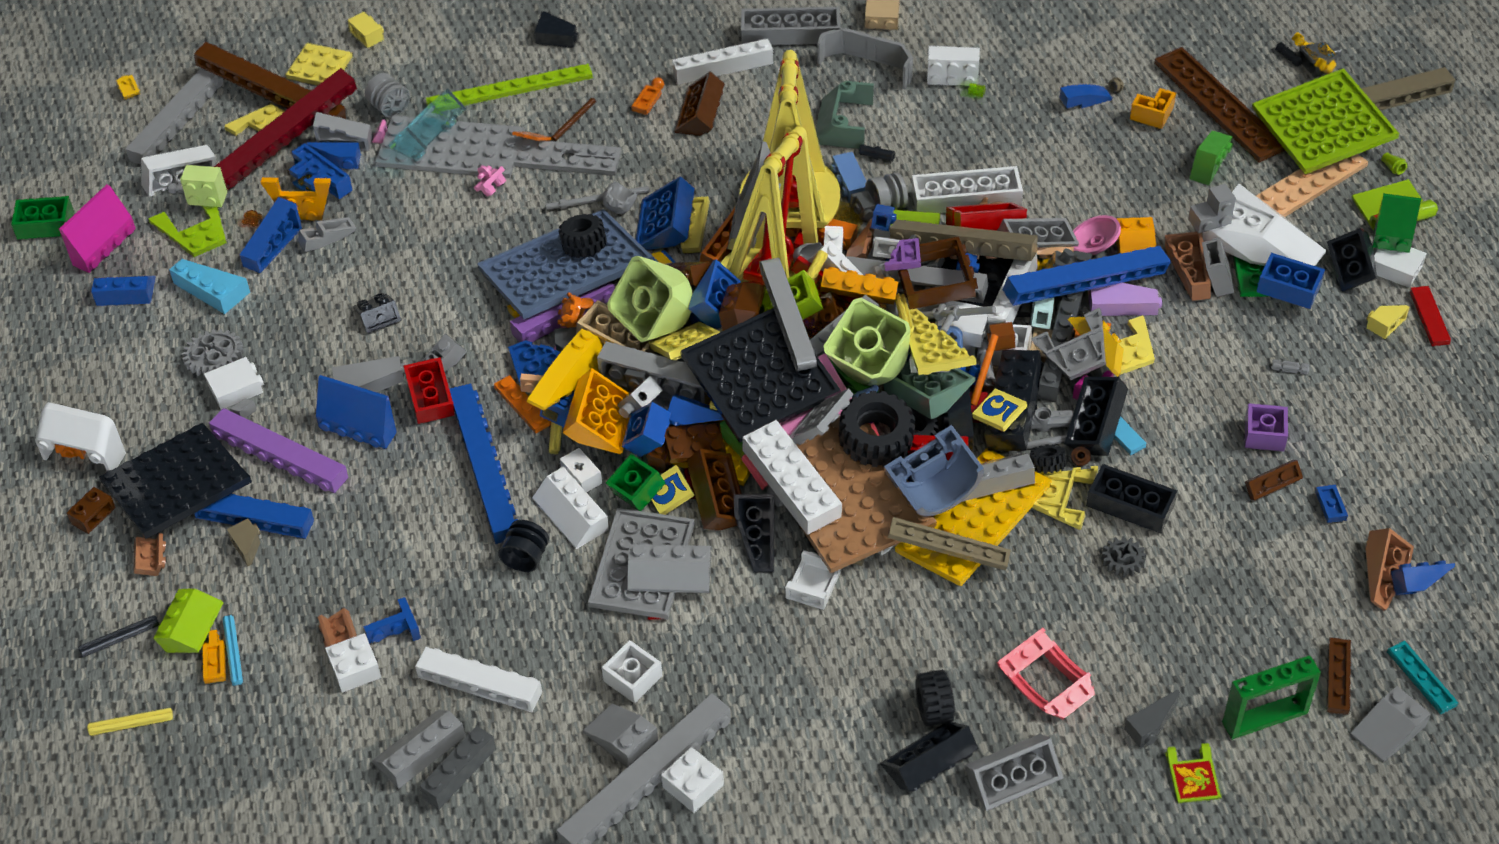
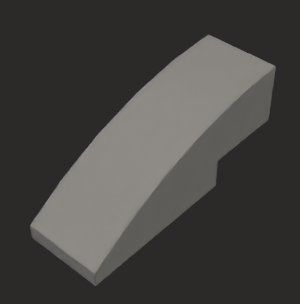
M349 217L318 221L315 228L299 230L297 241L304 252L316 250L345 238L356 231V226Z

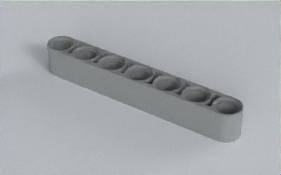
M780 258L760 261V272L796 371L815 368L817 366L816 357Z

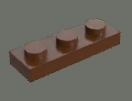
M1291 460L1245 481V485L1250 499L1257 500L1303 479L1298 460Z

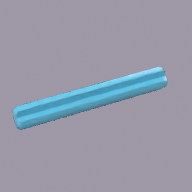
M232 615L224 616L222 620L230 679L232 685L236 686L243 683L235 620Z

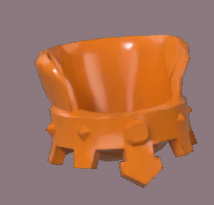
M568 292L567 296L569 298L562 299L564 304L558 310L561 319L557 320V323L567 328L577 327V322L583 317L584 311L591 308L594 301L591 298H580Z

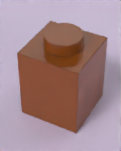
M1012 322L989 325L990 333H986L987 342L989 343L991 334L998 336L994 351L1016 348Z

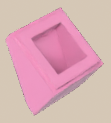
M382 120L376 129L372 139L373 143H383L387 132L385 120Z

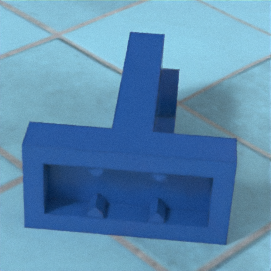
M405 597L398 599L401 613L363 626L369 643L379 642L385 637L393 634L398 635L407 629L413 641L421 639L419 628Z

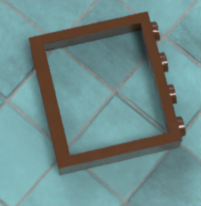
M959 237L919 244L921 262L956 255L965 282L914 292L908 269L897 270L909 310L976 297L975 289H978L977 278H973L974 270L972 266H969V255H965L966 247L965 244H961Z

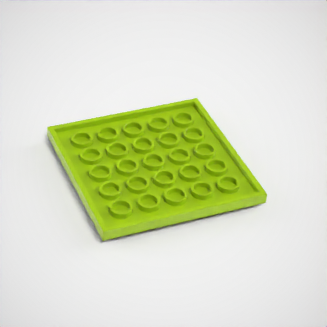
M1344 68L1252 103V109L1304 174L1399 138V132Z

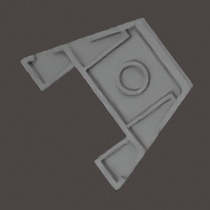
M1100 308L1084 314L1091 330L1090 332L1054 347L1047 331L1031 338L1034 345L1070 380L1106 365L1103 321Z

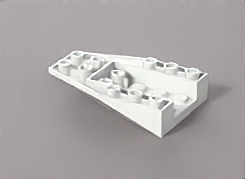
M1238 184L1232 191L1236 201L1231 224L1203 232V242L1220 238L1225 252L1249 263L1262 266L1266 265L1271 253L1316 266L1326 252L1323 247L1241 184Z

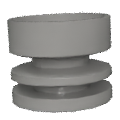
M387 73L374 76L365 88L364 95L368 103L388 118L401 114L407 108L410 101V93L407 88Z
M894 172L883 177L878 176L867 179L865 191L868 190L876 205L895 207L894 210L903 209L907 206L908 192L905 181L900 173Z

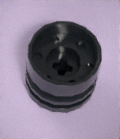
M528 520L513 521L506 533V538L498 550V557L507 567L526 573L533 572L537 569L542 554L549 543V535L546 530L534 522Z

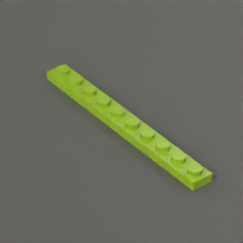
M588 63L427 97L426 102L429 112L432 113L593 79V74Z

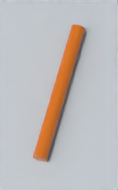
M991 334L971 397V405L978 404L998 340V336L995 334Z

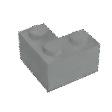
M1226 183L1209 188L1206 202L1190 206L1188 220L1198 234L1227 226L1232 221L1236 197Z

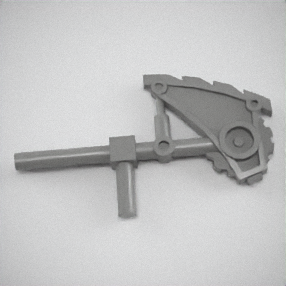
M946 303L917 308L928 319L935 318L936 321H940L946 317L940 328V331L943 330L946 333L952 322L958 321L960 316L996 313L995 306L960 309L958 305H949L944 310Z

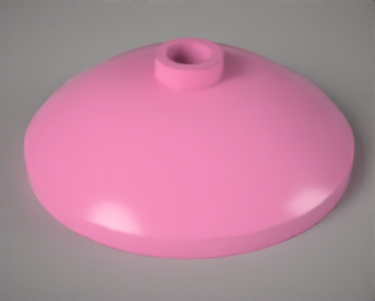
M1101 215L1092 217L1079 224L1073 230L1079 242V246L1074 247V251L1096 255L1109 249L1117 241L1121 232L1118 220L1112 216Z

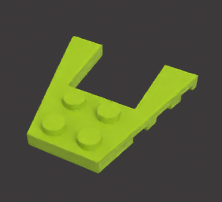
M201 206L210 219L180 232L177 231L165 212L148 218L151 225L156 226L160 232L169 236L173 242L178 243L182 249L193 257H197L227 243L218 207Z

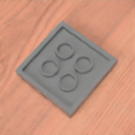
M848 388L813 407L791 433L790 438L795 444L801 445L807 439L812 440L818 434L820 436L829 429L828 425L830 422H834L840 416L839 411L845 409L850 404L849 399L854 394Z

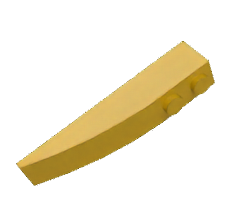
M581 329L545 372L528 397L527 403L545 410L559 402L561 397L569 396L576 389L578 379L591 368L599 372L597 357L603 348L599 337L590 331Z

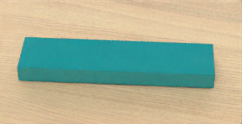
M1405 640L1388 648L1387 653L1440 715L1458 706L1459 702Z

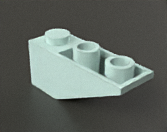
M1054 297L1033 302L1029 323L1032 328L1050 329Z

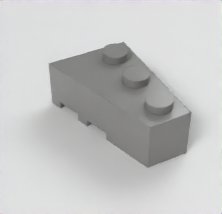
M316 112L313 128L317 142L359 143L360 151H370L372 142L370 125Z

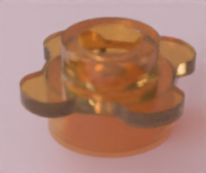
M249 210L244 213L242 224L256 227L259 220L262 219V215L258 214L255 210Z

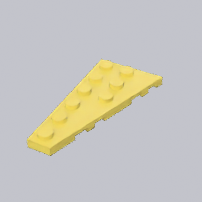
M917 308L909 310L914 325L913 334L910 335L909 349L918 375H929L933 372L950 371L955 368L977 365L976 358L973 355L969 356L967 350L957 346V342L946 332L938 330L937 325L930 323L928 317Z

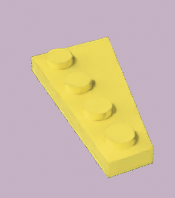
M708 196L694 197L688 239L681 243L683 253L701 252L710 203Z

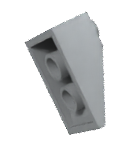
M1396 686L1379 701L1350 735L1384 763L1426 727L1431 713Z
M613 703L583 730L584 734L627 768L658 741L657 727L641 715Z

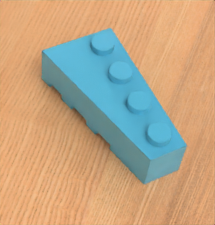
M181 259L169 269L175 285L223 314H226L250 293L246 278L185 259Z

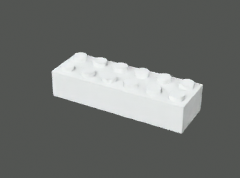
M1017 166L912 175L911 191L916 212L946 213V207L979 205L985 197L988 198V204L1012 202L1022 206L1023 189Z
M777 420L743 436V452L807 535L841 518V501Z

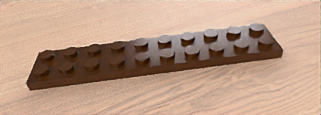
M1183 47L1155 58L1154 64L1232 136L1256 161L1260 163L1286 151L1267 126Z

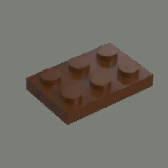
M718 422L670 426L666 429L664 444L669 463L687 462L699 449L727 453Z

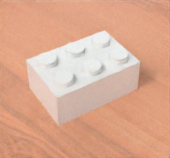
M929 46L927 84L978 86L980 48Z

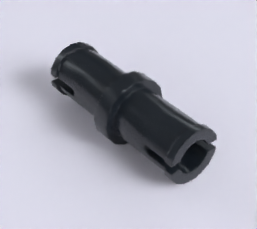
M861 144L859 149L860 155L873 157L875 160L883 159L893 162L895 159V151L882 149L880 146L872 147Z

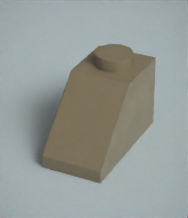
M246 519L228 528L227 532L230 541L246 565L250 566L261 543L258 536L261 532L256 524L252 525L250 520Z

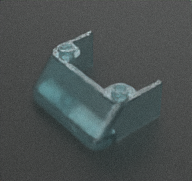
M447 88L419 113L388 146L412 159L417 157L420 159L426 153L424 150L427 149V146L447 126L450 129L456 124L457 121L455 119L467 108Z

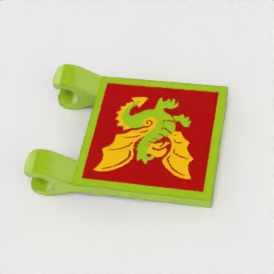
M1209 743L1201 744L1199 752L1202 759L1178 761L1176 748L1167 747L1165 755L1169 764L1178 803L1221 799Z

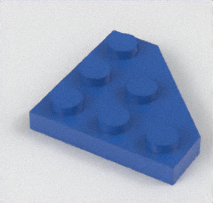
M527 340L508 347L519 383L521 373L544 375L561 353V351L554 350L553 347L542 344L540 346L534 345Z

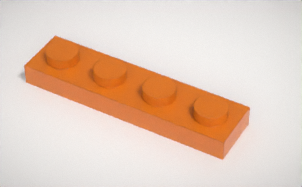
M510 375L494 383V388L535 434L551 425V421L540 416L541 409L527 403L529 396L525 392H521V387Z

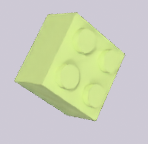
M186 165L180 181L188 205L222 207L227 195V189L221 168Z

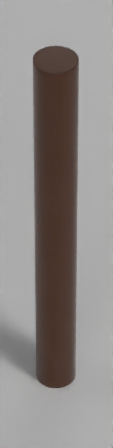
M591 97L551 136V140L556 142L596 103V99Z

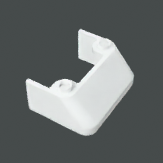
M46 403L42 408L35 442L43 460H47L54 450L55 444L86 451L90 461L96 464H104L106 471L113 470L119 466L126 452L112 419L105 415L54 403Z

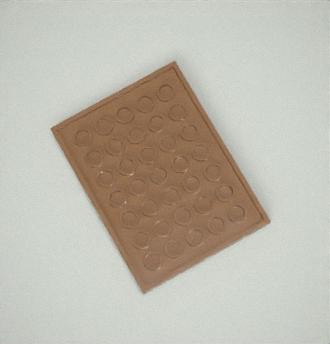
M840 416L834 422H830L828 425L829 429L820 436L818 434L812 440L807 439L801 445L796 444L842 503L841 518L808 535L805 533L830 573L900 543L901 541L888 538L893 517L931 528L936 527L937 524L933 516L917 514L901 490L896 488L891 482L882 465H878V467H872L871 464L862 465L860 461H854L850 458L851 455H847L843 451L838 436ZM869 423L860 427L864 432L877 436Z

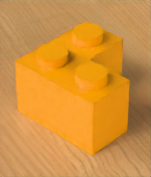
M1159 88L1154 98L1137 94L1131 106L1130 120L1163 129L1174 108L1176 92Z

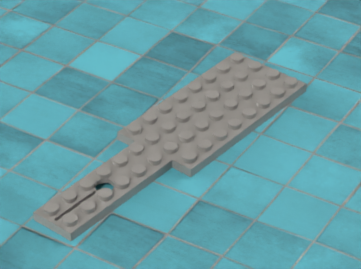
M392 116L375 163L376 167L476 176L479 175L478 168L481 165L486 167L489 165L492 169H498L502 166L505 169L502 173L503 176L509 179L514 167L615 176L622 148L523 139V137L512 135L513 131L525 132V127ZM564 153L574 154L568 160L562 158Z

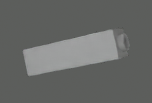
M396 356L332 367L333 379L379 392L404 382L403 374L405 373L403 365L405 363H401L400 357Z

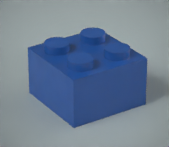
M650 402L632 413L621 447L639 457L661 447L665 442V432L670 424L671 412L654 402Z

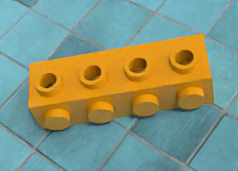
M828 267V269L824 268L820 292L827 293L832 291L837 295L853 298H862L864 295H867L875 302L894 305L898 282L891 277L881 279L876 278V275L865 274L864 276L859 275L856 271L847 270V272H842L838 268Z

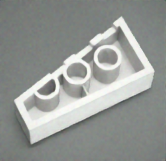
M208 145L143 157L141 158V185L147 195L151 197L155 195L154 192L161 189L162 191L167 190L169 183H181L180 179L186 165L214 167L216 156Z

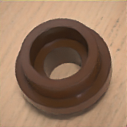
M1077 447L1072 451L1071 459L1075 465L1085 466L1090 462L1091 454L1087 448ZM1079 453H1083L1085 457L1083 459H1079L1077 455Z

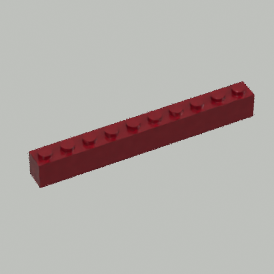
M342 68L338 69L216 164L214 167L221 168L226 189L229 190L235 187L239 181L249 176L253 170L260 167L267 159L274 156L281 148L287 146L290 141L312 126L316 112L328 114L332 108L339 105L349 95H352L357 90L354 78Z

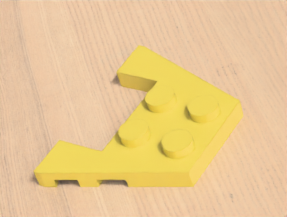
M269 104L224 125L226 131L235 136L248 126L260 131L281 115L284 110Z
M1143 315L1128 320V326L1135 335L1120 339L1122 342L1119 344L1124 349L1120 374L1154 363L1155 358Z
M1091 466V469L1081 470V467H1075L1070 471H1061L1060 469L1059 472L1054 471V473H1039L1052 479L1050 488L1044 491L1042 497L1039 500L1037 499L1032 508L1081 530L1085 511L1069 509L1066 506L1074 481L1092 484L1098 474V466Z

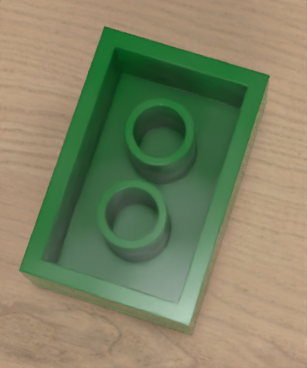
M69 196L16 200L11 226L17 240L62 236L59 228L74 215Z

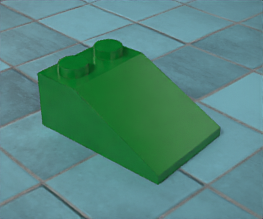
M1383 193L1373 231V248L1410 253L1421 198Z

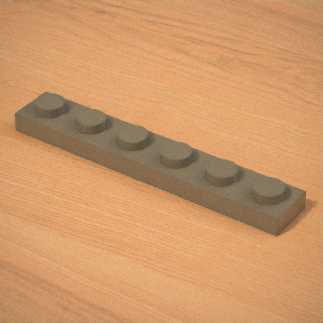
M893 517L888 538L997 569L1006 571L1008 567L1010 549Z

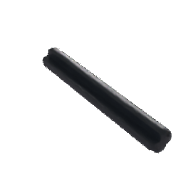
M152 615L82 644L78 647L82 657L117 644L159 626L158 619L155 615Z

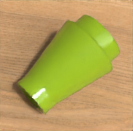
M1388 152L1383 154L1381 161L1386 164L1393 174L1401 175L1406 171L1407 163L1405 159Z

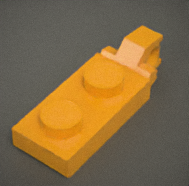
M210 630L209 642L203 644V679L205 684L226 681L225 644L223 640H220L217 630Z

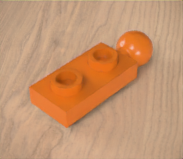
M654 78L651 86L646 85L632 104V111L648 115L662 95L664 81L661 78Z

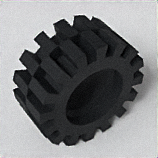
M1046 444L1044 447L1040 445L1039 448L1035 447L1033 448L1034 450L1031 449L1030 458L1037 473L1059 472L1060 469L1063 470L1066 467L1065 450L1059 445L1056 447L1053 444L1051 446Z

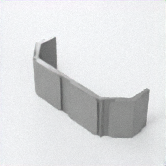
M847 28L824 32L818 39L817 66L821 65L825 57L846 53L900 68L903 72L902 89L904 90L912 81L913 56L908 49H905V45L900 42L869 36V34Z

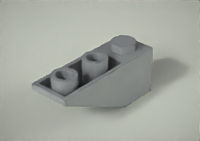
M444 334L422 361L441 357L445 372L456 365L467 351L450 336Z

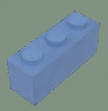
M853 152L832 156L831 171L836 175L837 181L841 185L843 197H846L850 203L852 194L865 191L866 179Z

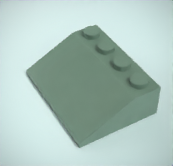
M908 360L900 373L891 381L884 383L883 386L884 392H887L888 395L894 394L898 396V399L905 401L907 406L933 419L947 412L975 382V377L959 368L951 369L949 372H933L929 375H918V373H911L910 361Z

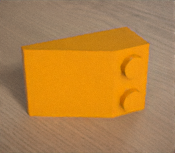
M1152 217L1116 218L1121 226V232L1116 241L1118 254L1156 247L1155 228Z

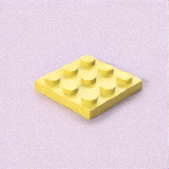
M307 43L286 73V78L319 85L338 69L342 68L344 70L353 57L352 52Z
M697 322L653 340L649 344L651 349L669 359L678 360L682 358L680 355L681 350L718 334L720 331Z

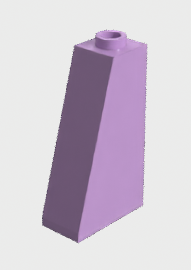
M1119 283L1088 290L1090 312L1100 308L1102 316L1157 315L1158 308L1162 307V298L1158 297L1157 289Z

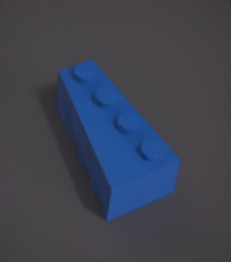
M281 197L277 198L240 253L243 267L261 273L294 238L299 230L302 229L296 203Z

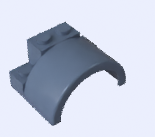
M952 425L937 433L935 440L904 459L900 456L884 466L886 475L896 488L901 490L917 514L921 516L938 515L961 503L975 490L984 473V467ZM953 452L952 457L948 461L945 453Z

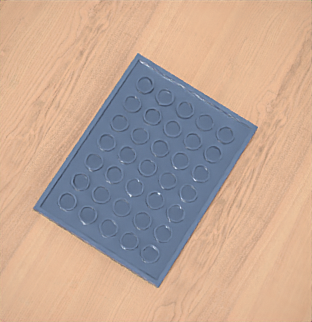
M603 209L593 213V216L596 215L602 219L607 243L604 249H601L595 255L580 258L566 255L562 249L559 231L556 229L479 262L477 265L483 275L523 319H526L563 303V298H569L567 296L568 292L580 296L587 291L596 289L621 277L632 257L640 256L653 260V257Z

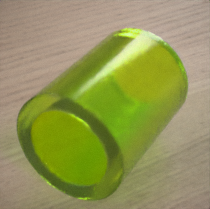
M970 83L968 95L983 97L986 86Z

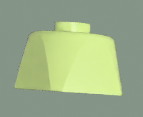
M635 256L630 260L607 304L608 310L640 342H645L674 333L685 325L691 314L688 308L693 293L688 279L679 270L657 261Z
M857 298L852 301L824 344V351L835 365L852 380L867 386L882 385L894 379L906 363L910 342L909 322L869 301Z

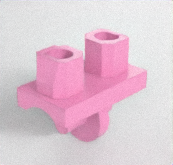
M481 165L478 168L479 175L477 176L481 181L473 188L476 192L481 190L486 196L492 195L496 189L491 183L494 182L497 187L501 186L506 181L502 174L505 169L502 166L498 169H492L489 165L487 167Z

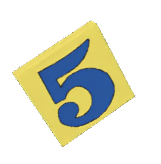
M995 388L972 415L974 419L1005 432L1027 408V402Z
M677 465L661 474L666 483L652 498V502L659 514L666 515L695 496Z

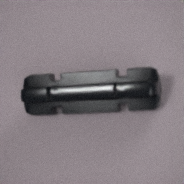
M1283 42L1276 45L1275 50L1281 53L1288 61H1292L1294 66L1298 67L1302 64L1303 59L1289 47H1286Z

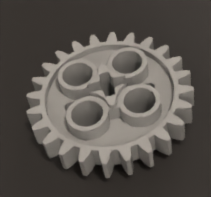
M213 329L211 333L205 331V335L198 334L199 338L192 337L193 342H187L188 347H184V352L182 353V359L187 370H190L192 374L196 372L197 376L203 373L204 376V373L243 358L244 347L239 336H236L234 332L230 334L229 330L223 333L222 329L215 332V329Z

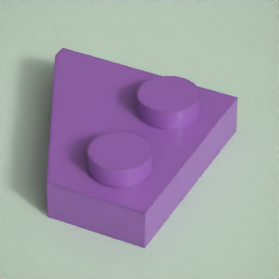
M919 238L900 240L896 245V249L890 254L891 259L889 262H885V271L921 267Z

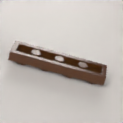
M1330 637L1328 641L1327 712L1349 715L1351 640Z

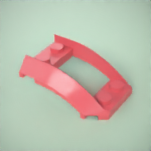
M1041 628L999 660L997 664L1016 688L1033 704L1048 714L1064 719L1095 695L1094 688L1091 686V674L1078 667L1054 641L1050 640L1045 633L1046 630ZM1042 655L1074 683L1051 702L1040 696L1019 674V672Z

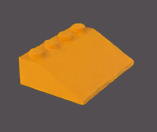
M591 368L578 379L562 433L579 444L617 454L623 453L624 448L621 446L629 418H623L619 414L620 408L618 403L628 392Z

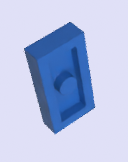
M1336 484L1316 487L1315 493L1327 523L1346 521L1348 514Z

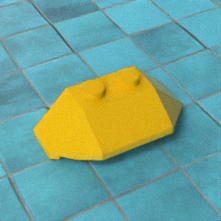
M1070 317L1068 319L1080 335L1091 331L1085 317ZM1103 320L1106 366L1118 377L1121 373L1124 351L1119 344L1122 341L1115 333L1110 334L1109 330L1111 328Z

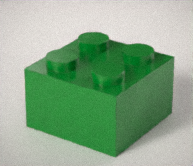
M632 454L628 456L606 482L614 495L638 511H642L666 483L658 471Z

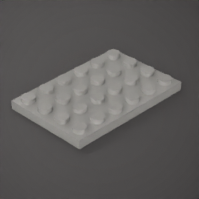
M617 508L588 606L668 620L676 592L628 591L629 545H689L695 519Z

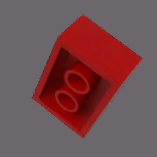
M441 357L403 365L417 424L455 416L454 405Z

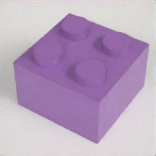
M1248 403L1245 416V448L1284 452L1288 439V407Z

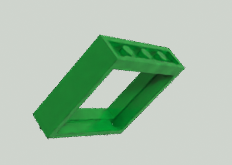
M1311 655L1232 681L1222 724L1232 740L1308 714L1321 674ZM1243 683L1244 686L1240 689L1238 685ZM1298 683L1294 695L1245 711L1248 700Z

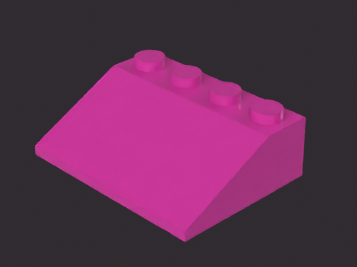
M108 184L59 228L72 265L88 273L96 268L105 257H108L136 229L132 216Z

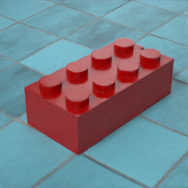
M1012 202L946 207V225L997 231L1003 219H1027V209Z

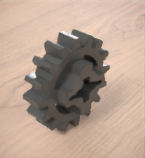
M1122 536L1121 540L1114 537L1113 542L1108 540L1107 546H1103L1101 556L1103 566H1108V572L1114 570L1115 576L1119 573H1122L1123 577L1126 576V573L1134 576V571L1140 573L1141 568L1145 566V548H1139L1140 542L1133 543V538L1127 541L1125 536Z

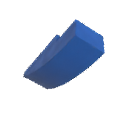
M1077 84L1060 88L1059 98L1066 108L1077 105L1085 108L1112 100L1106 88L1098 85Z

